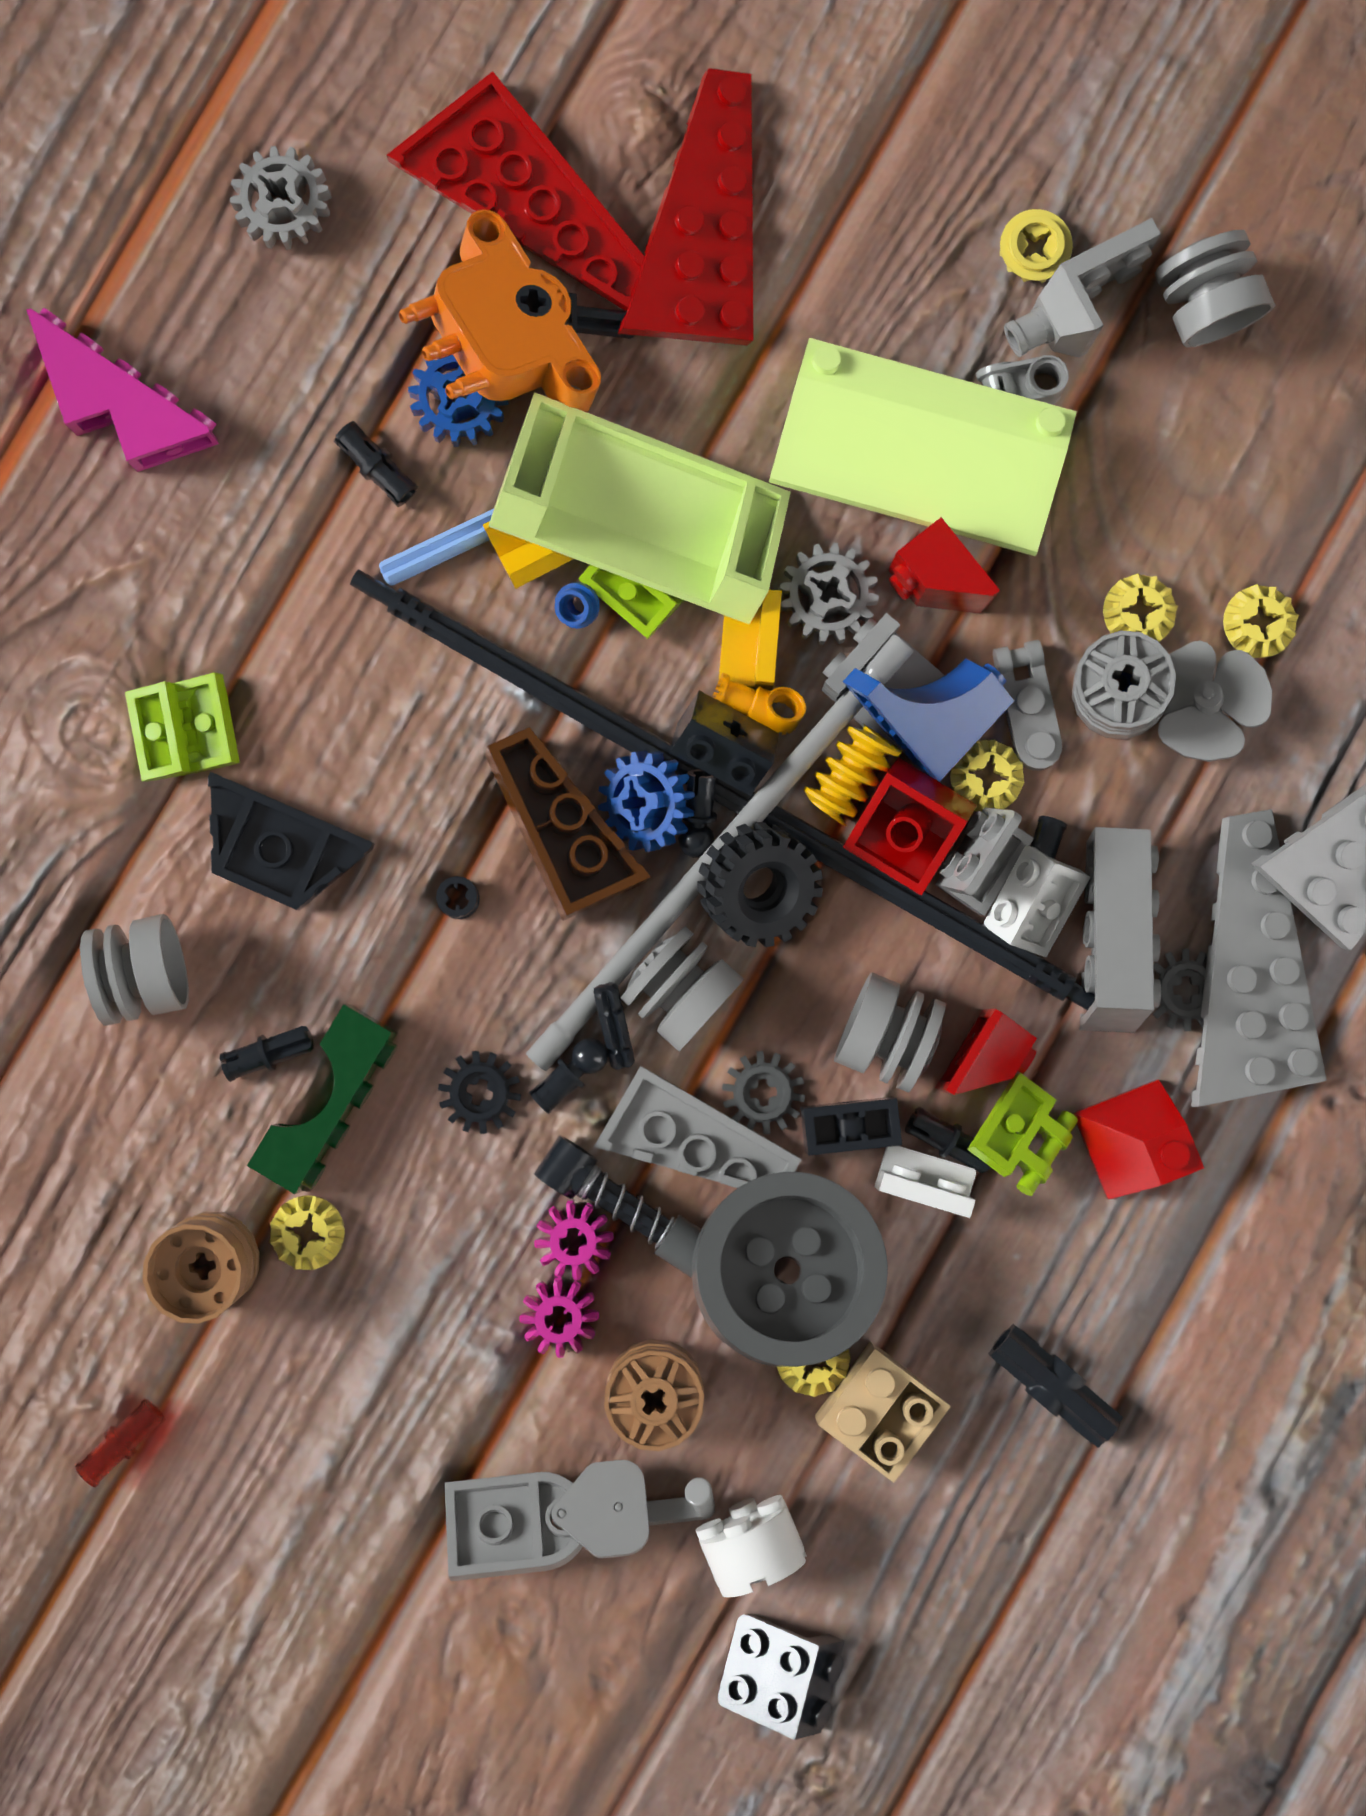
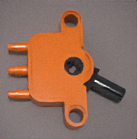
M478 210L472 213L467 220L460 246L462 262L442 271L437 280L434 295L411 303L408 307L399 311L401 322L407 324L413 321L418 322L428 317L432 318L433 324L442 338L423 347L422 355L424 359L432 361L453 354L465 376L456 379L455 382L446 386L445 392L450 399L460 396L465 397L478 392L489 400L505 401L542 387L548 398L588 413L601 383V373L576 333L626 339L634 338L635 335L618 334L622 319L627 311L577 306V294L568 293L565 286L556 277L543 270L529 268L531 261L505 220L499 214L490 210Z

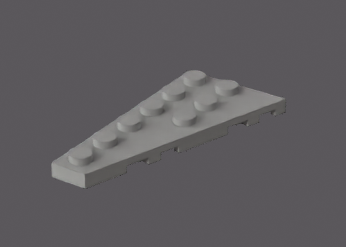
M1366 784L1324 812L1321 820L1304 832L1297 831L1285 839V845L1269 856L1262 855L1251 863L1258 872L1340 948L1349 951L1353 949L1366 932Z
M1272 809L1222 819L1216 871L1220 877L1217 903H1213L1211 921H1215L1212 945L1208 946L1201 1009L1204 1025L1201 1048H1197L1196 1065L1199 1066L1197 1090H1193L1191 1107H1200L1327 1081L1291 901L1251 865L1252 862L1262 855L1269 856L1280 848Z

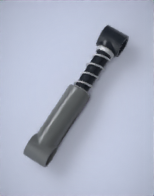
M559 1135L534 1172V1175L569 1199H573L575 1195L579 1198L581 1197L582 1200L590 1199L595 1203V1209L602 1207L613 1215V1221L620 1219L630 1226L631 1232L638 1231L647 1237L648 1244L656 1243L654 1254L692 1278L693 1252L701 1228L680 1214L676 1219L675 1217L669 1219L661 1213L660 1207L652 1208L643 1202V1195L636 1197L625 1190V1184L618 1185L610 1180L607 1172H602L601 1168H598L597 1165L595 1166L598 1159L566 1137ZM776 1277V1279H777L779 1282H781V1283H783V1284H787V1283H785L784 1281H782V1280H780L779 1278Z

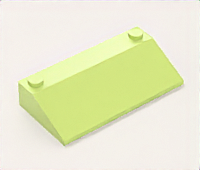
M809 338L769 483L928 527L942 517L957 535L1036 556L1068 450L1077 411Z
M534 392L501 486L489 527L750 624L769 591L791 492Z

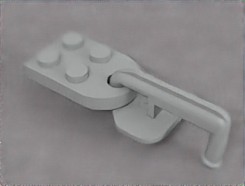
M628 1460L592 1463L586 1467L574 1483L563 1476L550 1472L445 1482L448 1576L451 1581L553 1570L572 1560L582 1547L597 1558L633 1555L646 1545L649 1538V1526L711 1518L715 1513V1501L711 1484L704 1478H694L687 1484L684 1498L647 1502L644 1475L636 1464Z

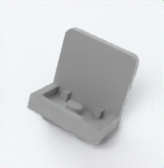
M886 612L878 623L871 617L853 637L859 644L847 657L840 652L825 668L823 674L828 679L825 681L821 691L836 703L848 689L842 681L854 668L863 672L868 661L892 634L903 640L914 652L886 684H883L885 687L893 689L917 688L930 684L945 675L896 633L900 624ZM864 706L853 717L861 726L865 727L864 724L869 726L895 745Z
M984 807L982 812H976L964 828L966 837L957 851H951L940 865L939 873L941 876L935 885L977 914L985 916L1005 884L1024 847L1030 845L1034 839L1018 828L1022 816L1014 810Z

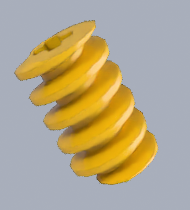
M865 724L863 729L848 726L846 729L854 741L852 745L840 741L835 744L843 756L841 760L829 756L825 758V762L832 771L830 775L818 771L815 772L814 776L821 785L820 789L807 786L803 789L808 799L815 806L844 826L847 825L840 814L855 817L858 813L851 799L866 802L869 798L862 784L877 787L880 783L873 769L885 772L890 769L891 766L884 757V754L898 757L902 752L890 741Z

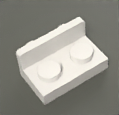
M1026 845L984 920V925L1008 944L1047 957L1086 887L1090 876L1075 867L1046 856L1034 847Z
M892 1146L885 1149L874 1187L881 1192L970 1218L975 1199L969 1196L976 1171L971 1167L908 1148Z

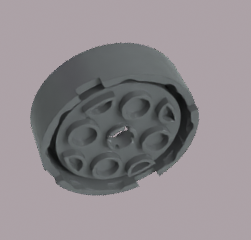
M772 1173L758 1177L737 1188L708 1217L699 1233L693 1252L692 1282L694 1294L708 1326L723 1343H726L739 1354L752 1361L769 1366L798 1367L813 1365L829 1360L849 1349L867 1332L881 1308L887 1287L888 1263L882 1235L871 1214L845 1188L831 1180L810 1173ZM782 1257L793 1259L800 1267L799 1276L792 1284H783L774 1275L775 1263Z

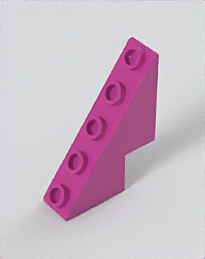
M31 308L26 310L64 423L77 436L114 424L126 461L137 472L219 444L217 438L212 433L216 423L195 408L188 414L176 406L179 399L170 391L155 383L152 389L138 380L141 373L120 358L113 364L101 356L104 349L99 344L82 333L76 339L65 332L66 323L47 309L43 308L39 314Z

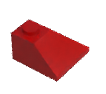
M996 1008L983 1009L935 1088L943 1093L957 1095L1012 1079L1016 1072L1024 1074L1036 1056L1037 1051L1032 1046L1037 1038Z
M1159 1079L1072 1113L1078 1119L1077 1127L1108 1200L1159 1187L1205 1168L1185 1120Z

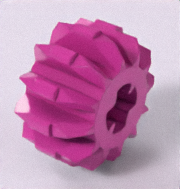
M568 1200L566 1203V1217L554 1205L549 1209V1213L556 1225L546 1220H540L537 1224L539 1230L550 1235V1237H540L534 1241L536 1248L550 1247L551 1249L540 1259V1262L545 1266L550 1264L555 1258L560 1261L554 1273L559 1278L564 1274L566 1266L571 1265L573 1279L580 1280L582 1277L581 1264L583 1263L592 1274H596L599 1272V1266L592 1255L608 1260L611 1256V1252L607 1248L597 1244L610 1242L614 1239V1233L611 1231L597 1232V1229L607 1222L608 1217L602 1214L594 1221L588 1219L594 1207L590 1202L586 1203L582 1214L577 1215L575 1200ZM570 1228L579 1229L578 1236L582 1233L586 1235L587 1241L581 1243L579 1251L569 1250L570 1244L563 1245L561 1238L567 1237Z
M556 1276L553 1283L554 1292L551 1293L547 1284L540 1281L537 1283L536 1289L541 1299L533 1295L525 1296L523 1303L536 1312L522 1313L519 1320L524 1324H535L534 1327L525 1333L526 1341H532L539 1335L543 1337L538 1347L539 1353L545 1354L550 1342L556 1343V1356L563 1358L566 1351L565 1342H569L576 1353L583 1350L582 1341L577 1334L588 1339L594 1338L596 1331L584 1322L596 1321L600 1315L597 1310L583 1309L594 1301L595 1296L592 1292L586 1293L579 1299L575 1296L580 1289V1281L574 1280L569 1292L563 1291V1277L559 1278ZM555 1306L565 1307L564 1314L570 1311L572 1318L567 1319L562 1328L554 1326L556 1320L551 1322L548 1320L547 1315L553 1313Z

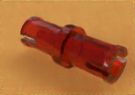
M144 1398L141 1404L117 1427L110 1426L104 1432L105 1439L81 1462L75 1465L77 1473L89 1485L97 1487L100 1481L124 1458L129 1460L137 1453L136 1446L159 1424L165 1421L163 1413L150 1400Z

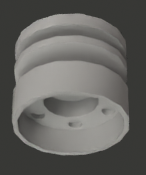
M1232 230L1197 241L1170 257L1154 273L1158 284L1161 287H1168L1163 293L1164 299L1168 304L1189 301L1176 311L1172 317L1181 341L1186 348L1205 345L1238 332L1263 318L1276 306L1263 275H1250L1241 278L1258 261L1253 251H1246L1251 243L1245 230Z
M1121 630L1102 636L1086 649L1076 669L1072 699L1077 715L1090 730L1105 738L1125 740L1144 734L1158 723L1174 695L1176 672L1171 656L1157 640L1141 632ZM1123 672L1131 674L1130 682L1135 684L1130 685L1127 692L1118 690L1119 682L1115 680L1119 679Z
M160 914L133 920L129 930V941L119 925L107 926L104 933L101 929H91L83 932L80 943V956L84 985L91 1006L103 1026L118 1024L121 1022L122 1017L127 1021L138 1019L141 1013V1000H143L146 1008L152 1015L187 1008L189 986L184 955L176 930L167 915Z
M686 926L676 935L662 941L632 974L629 985L621 996V1000L628 1006L643 992L650 997V1000L638 1013L642 1019L652 1014L659 1007L667 1012L657 1032L679 1052L744 980L723 959L715 962L707 970L703 971L698 966V963L708 947L704 942L689 956L684 954L681 949L694 935Z
M871 972L860 991L847 1021L834 1062L864 1073L876 1056L883 1059L879 1081L888 1083L897 1066H900L901 1070L896 1088L909 1093L917 1079L926 1071L934 1056L942 1034V1019L946 1003L932 999L924 1015L921 1016L919 1013L924 999L923 993L916 991L904 1008L897 1006L900 984Z

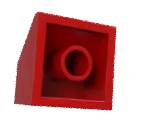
M942 517L899 549L888 570L892 575L889 578V582L896 593L903 600H907L910 597L914 604L920 607L980 614L988 608L1000 591Z
M898 757L886 773L843 848L922 896L977 805Z

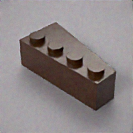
M530 727L487 746L486 759L562 921L636 888L651 878L644 867L638 864L625 848L626 845L614 831L612 832L595 811L596 808L588 798L574 785L567 776L566 771Z

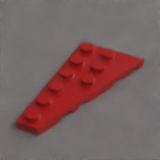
M708 68L702 77L687 122L688 127L682 146L677 153L673 165L674 170L669 185L665 189L644 252L645 258L639 276L635 280L630 295L631 300L626 315L622 319L618 334L748 346L754 341L752 74Z
M493 71L386 155L391 164L472 214L478 210H490L499 214L505 220L521 246L619 308L627 311L631 300L630 295L635 280L639 276L645 256Z

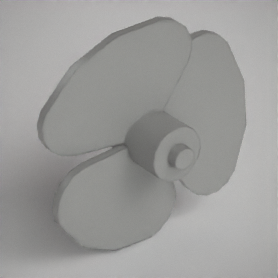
M1193 641L1170 653L1169 655L1176 672L1174 695L1162 714L1164 717L1159 722V738L1165 745L1182 756L1207 762L1233 758L1240 754L1245 743L1244 733L1224 713L1245 727L1255 728L1268 721L1271 715L1272 688L1265 669L1249 653L1242 650H1233L1221 657L1213 681L1216 653L1207 642Z

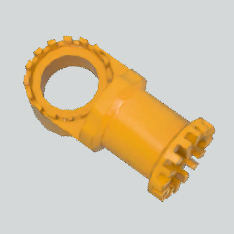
M722 673L715 688L718 693L713 692L712 695L718 701L775 732H782V735H786L787 732L790 734L793 730L795 731L806 712L804 698L792 688L776 687L770 691L758 687L755 690L730 680V675ZM778 702L786 704V706L792 709L794 717L784 718L779 716L774 711L772 704Z

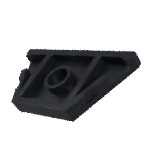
M210 772L208 776V787L211 789L212 813L209 815L210 834L213 837V848L211 850L212 873L295 910L300 911L370 853L375 846V843L213 772Z

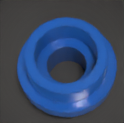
M572 582L563 586L558 591L554 608L558 619L571 628L580 629L592 624L596 620L600 604L597 594L590 586L581 582ZM575 597L580 598L583 602V612L576 610L573 601Z

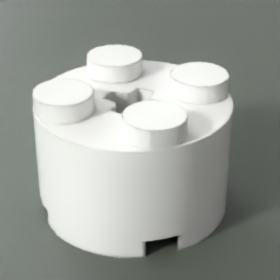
M782 1495L770 1497L758 1505L754 1498L738 1502L729 1508L730 1517L722 1521L721 1519L709 1521L695 1530L715 1582L723 1597H737L752 1593L753 1589L750 1584L764 1580L770 1586L793 1574L806 1562L805 1557L807 1555Z

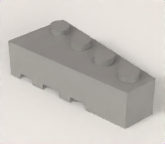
M1095 827L1086 842L1085 873L1090 876V879L1085 887L1084 902L1086 904H1093V911H1087L1085 916L1083 944H1085L1086 948H1092V952L1086 958L1085 970L1081 974V986L1085 988L1087 993H1095V1001L1085 1014H1080L1079 1030L1135 1033L1154 1011V1007L1158 1008L1160 1005L1161 983L1159 979H1154L1153 962H1158L1160 956V937L1158 934H1153V917L1156 918L1159 912V892L1152 889V873L1157 871L1159 852L1157 846L1151 845V830Z

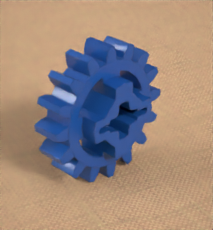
M453 355L438 360H425L428 367L426 371L420 369L413 370V376L419 385L408 387V393L411 398L419 401L410 405L413 416H423L419 421L423 432L434 427L433 436L436 442L440 443L446 435H449L453 446L459 447L461 437L468 436L471 444L476 445V433L482 430L488 436L493 435L490 425L491 420L496 422L504 421V414L498 406L508 405L509 400H489L475 392L467 395L466 399L458 397L454 403L445 392L446 386L455 382L456 379L465 376ZM458 368V369L455 370V371H452V372L443 374L444 372H446V371H448V370ZM429 393L441 401L437 408L439 411L437 415L430 408ZM471 417H475V418H474L473 420H471V421H468V422H465V423H459V422L462 421V420H465V419H468V418H471Z
M646 750L631 752V756L617 758L618 768L606 769L604 772L611 781L610 784L599 786L598 789L600 793L607 796V802L598 805V810L608 811L610 817L605 823L608 827L615 826L618 829L616 834L622 841L629 840V850L632 851L644 848L645 852H650L675 844V835L684 834L688 830L682 819L694 816V811L686 807V800L695 797V794L692 791H684L683 784L689 779L688 774L676 775L675 771L678 761L675 759L663 761V752L660 751L647 753Z

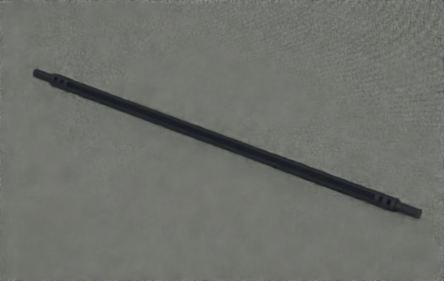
M360 569L353 575L350 585L387 606L388 613L630 752L645 750L647 753L663 752V761L674 759L678 761L675 771L676 775L687 774L690 770L699 769L669 753L672 744L402 588L396 591ZM718 778L715 781L714 800L737 814L756 794L753 792L749 796ZM776 805L762 821L770 828L774 824L790 833L806 846L818 861L1061 1001H1064L1066 998L1085 1010H1088L1095 1001V993H1087L1084 987L1075 983L1076 977L1032 952L1008 944L990 931L984 924L927 891H924L922 896L844 849L842 842Z

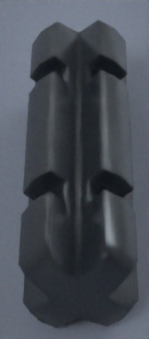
M613 982L599 984L594 988L593 992L610 1065L615 1070L629 1068L633 1066L635 1059L618 985Z

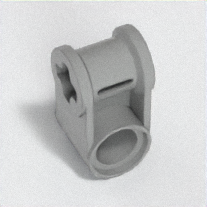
M1043 355L1016 362L992 364L978 370L976 377L978 382L983 383V386L1054 405L1061 398L1069 379V371L1066 364L1060 358L1053 355ZM1041 373L1049 374L1055 379L1057 387L1051 390L1041 389L1036 385L1034 377Z

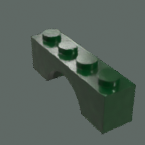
M343 1004L319 1044L327 1054L334 1073L333 1091L327 1105L320 1114L304 1124L289 1125L278 1123L271 1125L247 1166L293 1194L302 1192L305 1187L312 1190L326 1168V1165L320 1161L329 1146L337 1149L350 1128V1125L344 1121L353 1106L361 1109L371 1094L374 1085L368 1081L377 1066L384 1069L396 1052L398 1045L392 1041L398 1032L351 1004Z

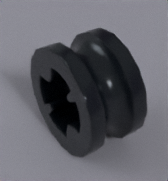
M454 876L447 878L440 884L436 900L443 913L453 919L462 920L469 918L476 912L480 902V895L478 889L470 880ZM460 886L468 888L469 890L465 894V897L469 900L468 905L463 909L459 905H456V910L450 909L448 905L451 903V898L447 895L448 891L453 887L457 891H460Z

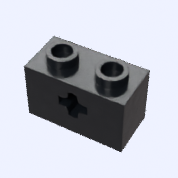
M699 690L677 723L669 753L751 796L774 763L779 733Z
M895 1097L800 1107L805 1153L808 1156L902 1145L898 1102Z

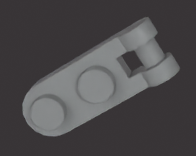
M1039 640L1024 642L1023 648L1009 650L1008 646L993 649L994 666L1005 677L1007 682L1003 687L1014 700L1005 711L1014 753L1025 768L1032 771L1044 770L1052 766L1059 759L1062 752V739L1044 665L1045 660L1041 642ZM1027 665L1030 678L1015 681L1013 668Z

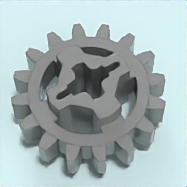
M271 146L270 157L265 159L259 152H254L253 157L256 164L250 167L247 164L241 163L239 168L244 175V179H232L231 181L233 189L239 194L231 197L230 203L235 211H239L235 218L240 227H248L247 233L253 241H256L263 235V241L267 248L270 249L273 248L277 239L282 240L286 250L291 249L292 238L298 237L304 245L309 243L306 231L312 229L320 233L323 229L317 219L318 216H330L328 205L323 201L329 200L332 197L328 186L322 185L326 181L322 169H314V162L308 154L298 161V155L293 147H289L285 156H280L276 146ZM307 184L310 189L308 206L302 200L303 195L307 192L305 188ZM254 190L259 194V200L255 203V212L252 208ZM270 193H272L274 196H279L281 198H286L287 196H289L291 203L286 199L282 200L281 198H276L275 200H273Z
M833 543L830 552L823 554L820 545L815 544L811 558H808L802 552L797 554L798 569L788 565L785 568L784 574L792 582L780 583L779 591L789 596L788 599L781 602L780 610L793 612V615L788 620V626L791 628L801 623L804 626L802 632L803 639L806 640L812 632L819 633V644L824 645L828 635L834 634L838 644H841L845 640V630H849L852 634L856 635L861 629L858 620L867 622L873 617L874 614L866 606L877 605L879 596L869 593L868 590L875 587L878 580L877 577H865L864 574L870 565L868 560L858 565L853 561L856 553L855 549L851 548L843 556L839 554L838 543ZM819 566H834L832 570L819 574L812 570ZM849 575L853 577L857 584L859 599L856 598L857 595L849 590L847 583ZM830 585L837 589L835 593L836 598L832 597L826 603L820 599L822 595L821 590L825 591ZM798 589L801 590V593L808 596L811 606L808 614L800 604ZM837 614L846 618L835 623L823 622L826 617Z

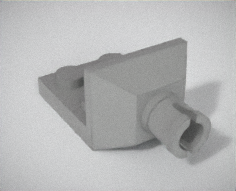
M1153 218L1061 263L1038 296L1031 312L1016 320L1005 323V335L1013 352L1018 357H1021L1038 346L1049 344L1054 352L1078 358L1087 354L1104 326L1091 299L1102 291L1101 286L1115 279L1118 284L1124 283L1137 276L1143 270L1141 266L1152 255L1151 250L1161 235Z

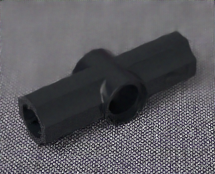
M1012 1324L994 1342L992 1349L988 1353L989 1356L1025 1385L1026 1388L1024 1390L1055 1417L1060 1415L1072 1425L1073 1429L1097 1448L1109 1441L1118 1430L1119 1424L1124 1417L1085 1385L1087 1381L1055 1354L1051 1356L1026 1332Z

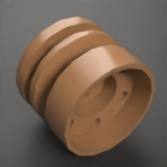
M205 1211L184 1219L165 1231L151 1244L143 1261V1284L149 1300L163 1315L180 1323L200 1324L217 1318L249 1291L259 1272L260 1255L255 1238L240 1220L226 1213ZM205 1255L207 1260H214L216 1267L210 1270L209 1265H201V1257Z
M648 1339L632 1344L616 1358L608 1374L604 1408L610 1426L623 1441L640 1450L662 1451L678 1446L696 1429L703 1415L704 1385L698 1364L686 1349L668 1340ZM658 1388L663 1390V1406L656 1402L651 1407L645 1405L646 1394L644 1391L648 1390L654 1393Z

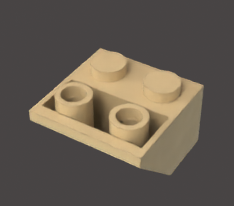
M870 1341L847 1371L846 1378L841 1381L817 1411L815 1418L821 1428L894 1483L951 1406L907 1368Z

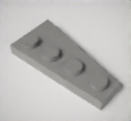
M640 1066L594 1146L735 1188H739L751 1180L768 1174L795 1172L802 1160Z

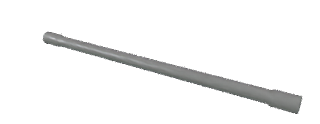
M892 634L868 661L863 672L882 684H886L914 651L898 636ZM849 689L844 692L711 845L719 850L724 845L719 837L724 833L728 832L735 837L738 835L736 827L743 824L748 825L754 831L755 822H762L863 707ZM709 848L557 1021L553 1022L526 1052V1055L537 1066L547 1071L573 1042L578 1031L597 1011L593 992L594 988L599 984L609 982L616 983L619 986L698 896L697 881H706V878L699 873L701 862L710 865L712 858L706 854Z

